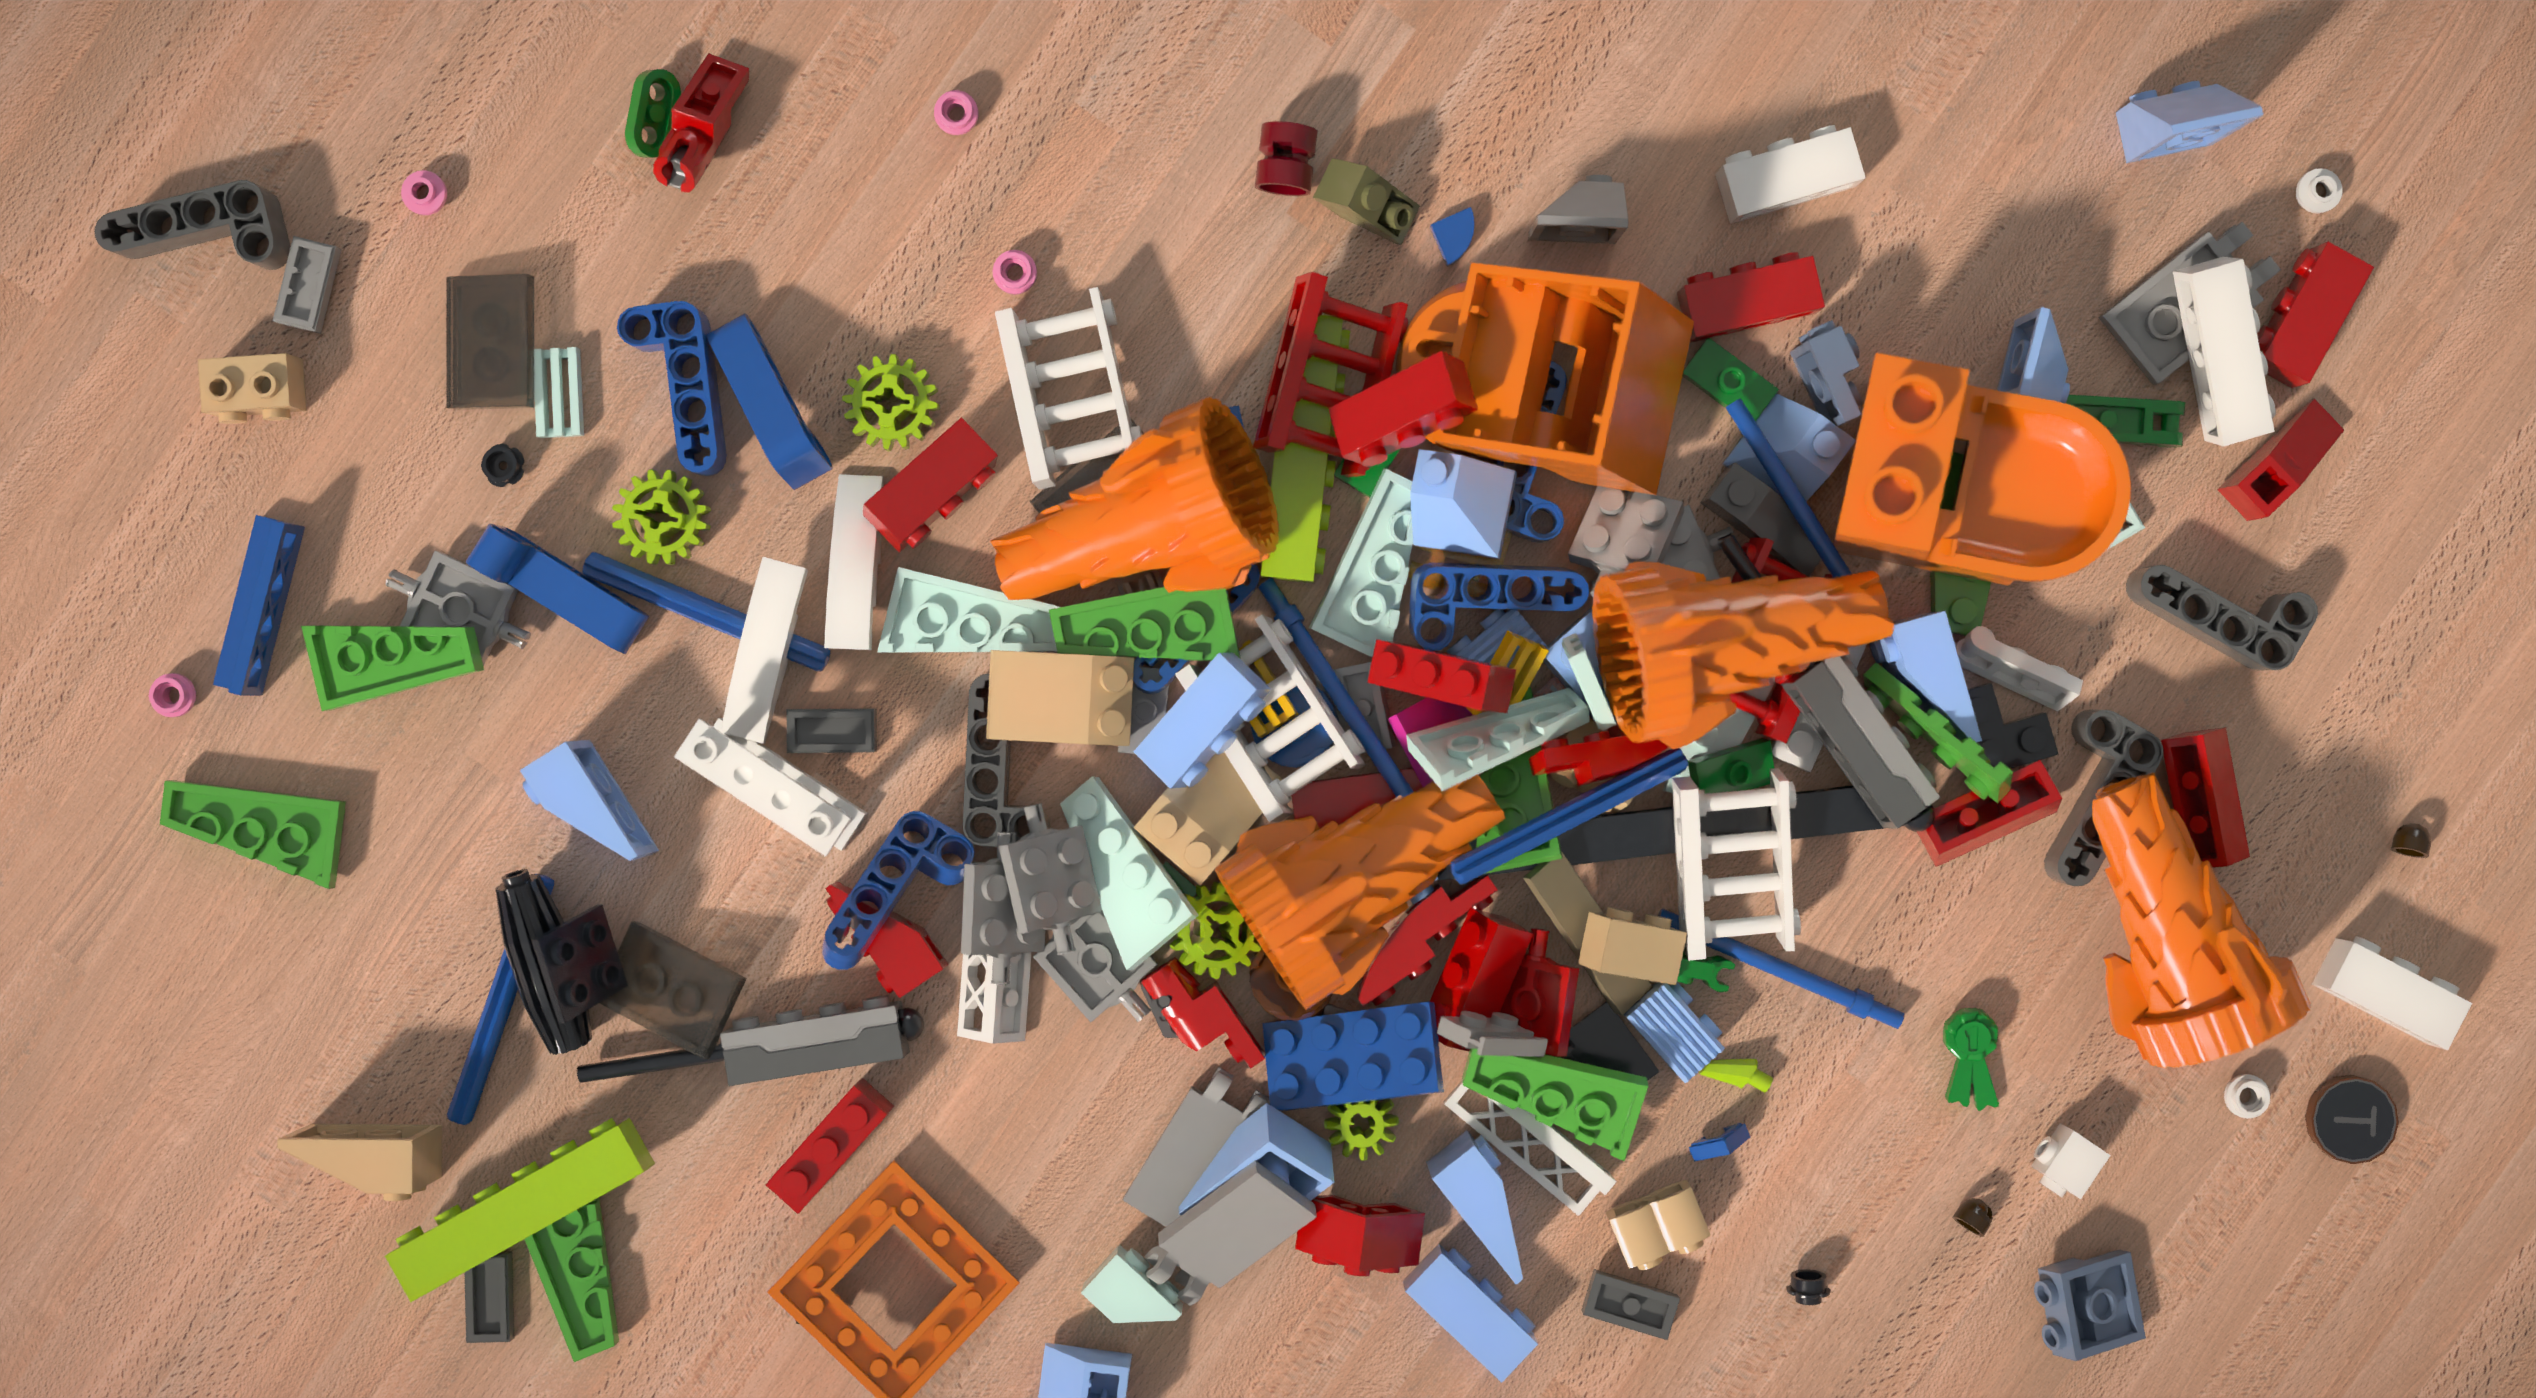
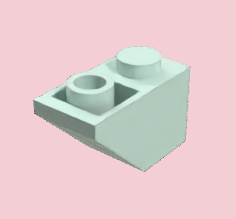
M1120 1244L1084 1282L1081 1294L1113 1323L1176 1321L1182 1315L1183 1303L1177 1298L1179 1290L1168 1280L1158 1285L1148 1278L1146 1272L1150 1265L1145 1258L1132 1248L1127 1252Z

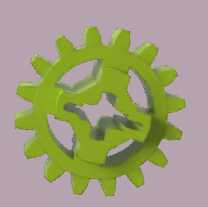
M891 354L888 364L884 365L878 356H874V368L868 370L860 364L857 366L862 376L859 381L850 378L846 381L854 389L853 394L842 396V401L853 407L852 410L844 414V417L848 421H858L852 432L858 437L868 432L866 443L872 447L881 439L883 448L886 451H892L894 441H898L905 450L909 449V437L914 436L923 441L925 437L920 430L922 426L935 427L936 425L928 417L929 411L940 410V405L930 401L929 398L936 394L938 389L935 385H924L930 376L925 369L918 371L916 374L914 373L916 367L914 360L909 358L903 366H900L899 357L896 354ZM903 376L914 383L919 396L905 392L903 389ZM882 377V382L872 391H866L873 381ZM891 393H893L895 397L906 404L893 406L892 412L889 413V410L876 402L890 400ZM864 410L874 411L878 415L880 430L874 428L869 423ZM911 414L916 415L915 419L907 427L900 430L901 422Z
M648 470V481L646 482L638 476H633L631 479L635 488L632 491L623 488L618 491L626 499L624 505L615 504L612 506L614 511L622 513V519L612 523L613 528L625 531V534L618 540L620 545L634 544L631 556L641 558L647 552V563L655 565L659 562L661 555L665 563L669 565L675 564L676 553L683 558L689 559L692 557L688 546L690 544L703 546L704 542L697 536L699 530L705 531L711 528V525L701 521V515L711 512L710 507L699 505L697 502L705 495L703 490L694 489L689 491L693 480L686 476H683L676 483V472L671 470L665 471L663 479H661L658 471ZM653 491L652 498L641 505L638 504L647 493ZM677 493L686 502L689 515L684 514L678 505L679 496H677ZM665 512L670 517L677 518L678 521L659 523L654 521V518L647 517L646 513ZM634 520H638L645 530V540L639 535ZM681 530H685V533L679 540L670 544V539L673 535Z
M1213 882L1211 892L1204 885H1196L1197 897L1193 898L1184 893V896L1199 915L1194 919V934L1190 937V922L1177 933L1178 939L1169 945L1175 951L1183 950L1184 952L1178 961L1185 966L1194 961L1192 972L1200 976L1206 971L1207 967L1209 976L1214 979H1219L1221 968L1231 976L1237 975L1235 964L1239 962L1249 967L1251 962L1246 954L1249 950L1260 952L1261 947L1253 942L1254 935L1228 893L1225 892L1222 883ZM1214 901L1229 903L1227 906L1223 905L1219 910H1211L1206 906V904ZM1207 919L1220 923L1218 929L1225 941L1212 936L1214 933L1210 927L1212 924ZM1242 923V935L1239 940V925ZM1214 950H1221L1226 953V956L1217 959L1203 957L1205 954L1210 955Z

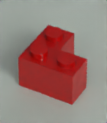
M1318 1195L1311 1200L1315 1204L1317 1217L1297 1231L1295 1249L1311 1254L1312 1261L1323 1265L1339 1264L1344 1266V1273L1360 1277L1370 1276L1371 1270L1394 1274L1400 1272V1267L1419 1265L1425 1213L1396 1203L1363 1205L1335 1195Z

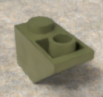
M1335 158L1331 159L1313 196L1315 200L1339 217L1399 245H1402L1420 208V205L1368 166Z

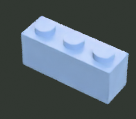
M1219 652L1134 750V753L1170 789L1187 786L1191 788L1206 775L1208 768L1205 765L1215 753L1218 755L1222 754L1234 743L1237 738L1234 732L1244 720L1246 722L1251 721L1262 711L1266 704L1263 698L1270 692L1271 688L1235 653Z
M1438 1244L1403 1281L1405 1292L1502 1383L1538 1345L1532 1332L1536 1326L1520 1309L1516 1308L1511 1312L1500 1302L1504 1297L1503 1294L1487 1278L1479 1282L1469 1273L1468 1270L1472 1265L1455 1248L1447 1252Z

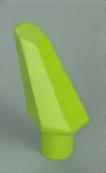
M1757 1059L1711 1060L1709 1064L1699 1071L1700 1075L1735 1085L1741 1089L1748 1083L1764 1093L1768 1091L1773 1082V1077L1757 1069Z

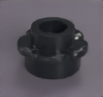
M497 444L484 454L481 462L482 472L494 486L505 487L509 483L513 485L519 482L524 475L522 465H524L525 459L517 448L511 449L507 444ZM505 461L507 468L502 470L500 464Z
M1804 1269L1793 1271L1791 1273V1283L1786 1287L1787 1292L1795 1296V1301L1802 1305H1818L1822 1303V1298L1829 1296L1831 1293V1289L1826 1285V1274L1816 1270Z

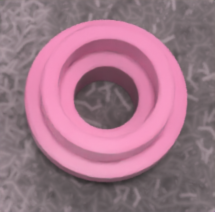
M952 90L944 93L937 100L934 107V117L938 126L944 132L951 135H963L972 130L977 123L978 107L968 93ZM955 107H961L965 111L963 118L958 121L949 118L950 111Z
M420 170L410 174L405 179L401 189V196L407 208L414 213L432 215L444 206L447 199V188L444 181L438 175L430 171ZM422 185H427L429 188L427 197L418 199V188Z
M1009 250L1002 253L996 259L993 266V277L998 287L1004 292L1014 295L1022 294L1034 285L1037 278V268L1035 262L1027 253L1020 250ZM1012 266L1023 268V275L1020 279L1011 280L1008 278L1007 273Z
M170 673L162 675L153 682L149 690V700L152 707L159 714L166 717L185 715L191 710L196 699L194 685L187 677L181 674ZM174 687L178 689L180 694L179 700L176 703H173L169 698V693Z

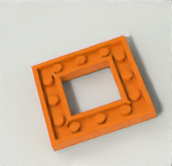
M893 1160L767 1293L876 1398H912L1020 1282ZM893 1224L956 1284L896 1349L832 1289Z

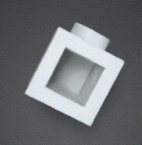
M2060 1123L2052 1136L2045 1137L2037 1146L2034 1153V1158L2036 1159L2031 1167L2043 1174L2039 1183L2060 1197H2063L2068 1191L2081 1199L2111 1155L2074 1130Z

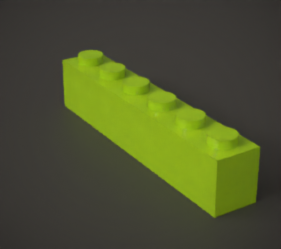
M1327 315L1318 317L1314 331L1318 339L1349 349L1350 330L1342 329L1343 320ZM1313 356L1307 359L1303 376L1306 377L1308 383L1344 393L1346 374L1337 373L1338 364ZM1302 399L1296 402L1292 419L1295 420L1297 426L1336 438L1328 407ZM1291 442L1287 446L1285 445L1284 451L1274 453L1271 490L1277 510L1279 540L1275 552L1270 553V558L1262 561L1261 578L1313 583L1314 574L1323 575L1326 549L1317 548L1319 530L1328 531L1331 505L1322 504L1324 487H1333L1336 461L1327 460V453Z
M613 1118L603 1122L588 1131L592 1139L584 1144L577 1146L573 1139L550 1152L553 1158L552 1162L539 1168L536 1161L511 1174L515 1182L502 1190L496 1182L473 1195L472 1197L476 1204L462 1211L459 1204L434 1217L437 1226L424 1233L421 1226H418L396 1238L395 1240L399 1247L385 1255V1258L409 1301L413 1302L655 1165L631 1119L628 1118L616 1125Z

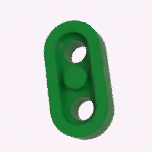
M646 70L638 75L633 85L625 128V140L629 149L635 155L642 158L658 157L659 148L672 129V108L681 96V88L676 77L667 70ZM651 85L656 91L654 99L651 98L649 93ZM643 128L646 130L648 135L646 142H644L642 139Z

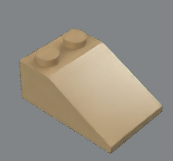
M991 650L986 739L1130 746L1134 657Z
M1225 752L1220 755L1215 753L1205 765L1208 768V772L1193 787L1189 788L1187 786L1174 789L1168 787L1133 827L1200 886L1238 843L1240 835L1248 831L1263 813ZM1267 765L1263 766L1272 781L1276 778L1280 781L1283 780Z
M310 1124L277 1139L278 1149L367 1194H383V1200L385 1201L409 1200L412 1198L413 1193L426 1190L427 1185L442 1177V1125Z

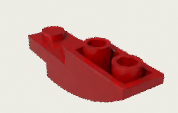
M1616 722L1617 725L1608 728V732H1598L1583 737L1584 742L1569 745L1567 738L1545 742L1541 745L1542 750L1529 758L1532 776L1574 769L1577 785L1583 786L1623 774L1650 760L1669 747L1658 739L1641 743L1633 742Z
M1488 875L1478 876L1450 897H1448L1438 883L1433 887L1434 891L1413 904L1389 930V937L1363 975L1357 992L1358 1000L1363 1007L1371 1001L1375 1006L1383 1003L1396 992L1393 985L1406 976L1412 981L1432 967L1429 960L1436 955L1426 940L1432 936L1436 941L1441 940L1458 927L1455 920L1469 911L1470 907L1484 910L1494 901L1490 895L1498 889Z

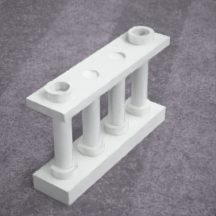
M1098 287L1089 289L1093 307L1030 323H1027L1026 319L1019 320V317L1012 308L995 312L1031 480L1039 490L1056 486L1053 473L1060 472V467L1124 452L1133 441L1142 435L1140 425L1132 427L1110 326L1117 325L1114 306L1111 298L1104 300ZM1097 325L1102 350L1039 365L1035 361H1028L1025 346L1032 345V340ZM1107 367L1112 392L1046 407L1044 403L1038 405L1035 388L1041 387V382ZM1116 409L1121 429L1120 435L1055 450L1054 446L1047 447L1044 431L1051 429V424Z
M1260 615L1255 621L1264 634L1239 651L1241 660L1249 666L1274 649L1287 669L1285 673L1267 684L1271 690L1263 698L1266 702L1264 708L1296 686H1298L1311 708L1258 744L1254 741L1250 744L1247 742L1240 731L1245 726L1242 722L1234 732L1237 735L1236 740L1225 751V754L1268 822L1277 823L1293 814L1287 804L1292 800V794L1343 760L1347 762L1350 768L1359 770L1366 765L1360 756L1365 750L1351 729L1344 732L1288 645L1293 641V638L1280 619L1273 622L1271 618ZM1189 664L1175 675L1186 691L1203 671L1200 667ZM1319 723H1322L1335 745L1280 781L1276 778L1272 781L1263 767L1268 764L1267 758Z
M718 718L713 727L702 719H698L674 757L824 856H828L833 846L841 851L846 848L867 816V812L763 744L722 733L723 718Z
M1779 768L1770 769V788L1705 794L1704 790H1698L1690 776L1672 778L1679 930L1687 933L1684 953L1688 961L1706 959V943H1712V938L1776 933L1777 939L1786 952L1795 951L1794 935H1800L1801 922L1798 909H1793L1790 809L1796 807L1794 783L1792 781L1789 782ZM1771 806L1772 831L1708 837L1705 832L1700 833V817L1706 816L1707 812ZM1773 848V873L1708 879L1707 875H1702V859H1708L1709 854ZM1774 891L1775 915L1710 921L1709 916L1704 917V902L1710 901L1711 896Z

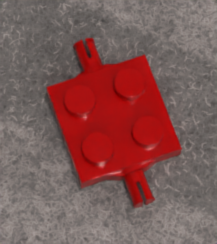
M1531 928V932L1534 935L1529 945L1528 954L1524 955L1500 1013L1518 1018L1517 1025L1533 1032V1037L1548 1039L1545 1054L1556 1057L1567 1056L1579 968L1558 964L1551 958L1546 957L1550 931Z

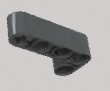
M238 180L109 212L103 215L95 226V238L103 249L129 259H141L232 236L235 250L243 260L267 270H277L287 263L291 247L278 198L271 191L247 180ZM257 195V207L253 212L247 213L246 205L248 200ZM214 205V218L205 224V212ZM171 216V229L163 234L162 224L166 218ZM267 237L269 240L268 249L263 255L258 256V243Z
M2165 565L2138 568L2129 575L2126 582V592L2135 604L2242 665L2256 671L2282 670L2288 667L2296 657L2318 615L2314 599L2308 594L2296 592L2275 594L2269 597L2255 616ZM2149 578H2155L2153 586L2163 592L2151 594L2153 586L2148 583ZM2189 596L2196 601L2198 608L2193 618L2186 614L2184 607ZM2287 602L2295 610V616L2291 623H2288L2283 616V609ZM2228 618L2235 625V634L2231 640L2227 639L2223 633V625ZM2266 640L2273 647V655L2268 662L2261 653L2262 645Z
M982 674L975 678L969 690L963 831L967 839L973 844L997 847V832H1016L1015 842L1023 837L1018 831V821L1023 815H1026L1023 807L1027 806L1008 805L1011 740H1000L997 747L992 750L985 749L979 742V731L983 726L987 725V718L979 719V711L988 712V698L981 697V689L989 688V674ZM982 769H990L998 777V786L992 793H984L977 786V774ZM1043 811L1047 829H1050V820ZM980 813H988L996 821V830L990 837L981 836L975 830L974 821Z
M2085 710L2074 718L2071 726L2075 741L2082 747L2100 756L2101 760L2044 860V869L2047 875L2053 881L2062 884L2083 886L2090 883L2106 858L2098 833L2090 839L2085 832L2086 822L2092 817L2093 800L2096 799L2095 794L2097 790L2108 785L2113 778L2122 781L2136 776L2155 773L2163 757V745L2159 738L2110 710ZM2099 717L2105 725V733L2097 741L2091 734V725ZM2135 740H2138L2143 747L2142 757L2137 762H2134L2129 755L2130 745ZM2074 844L2088 846V850L2082 851V847L2075 846ZM2067 858H2071L2072 864L2076 866L2073 873L2069 872L2070 868L2065 865Z

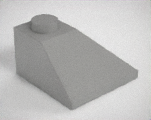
M1607 175L1586 176V181L1577 182L1537 216L1529 230L1528 240L1616 244L1628 228L1624 183L1612 182V177Z

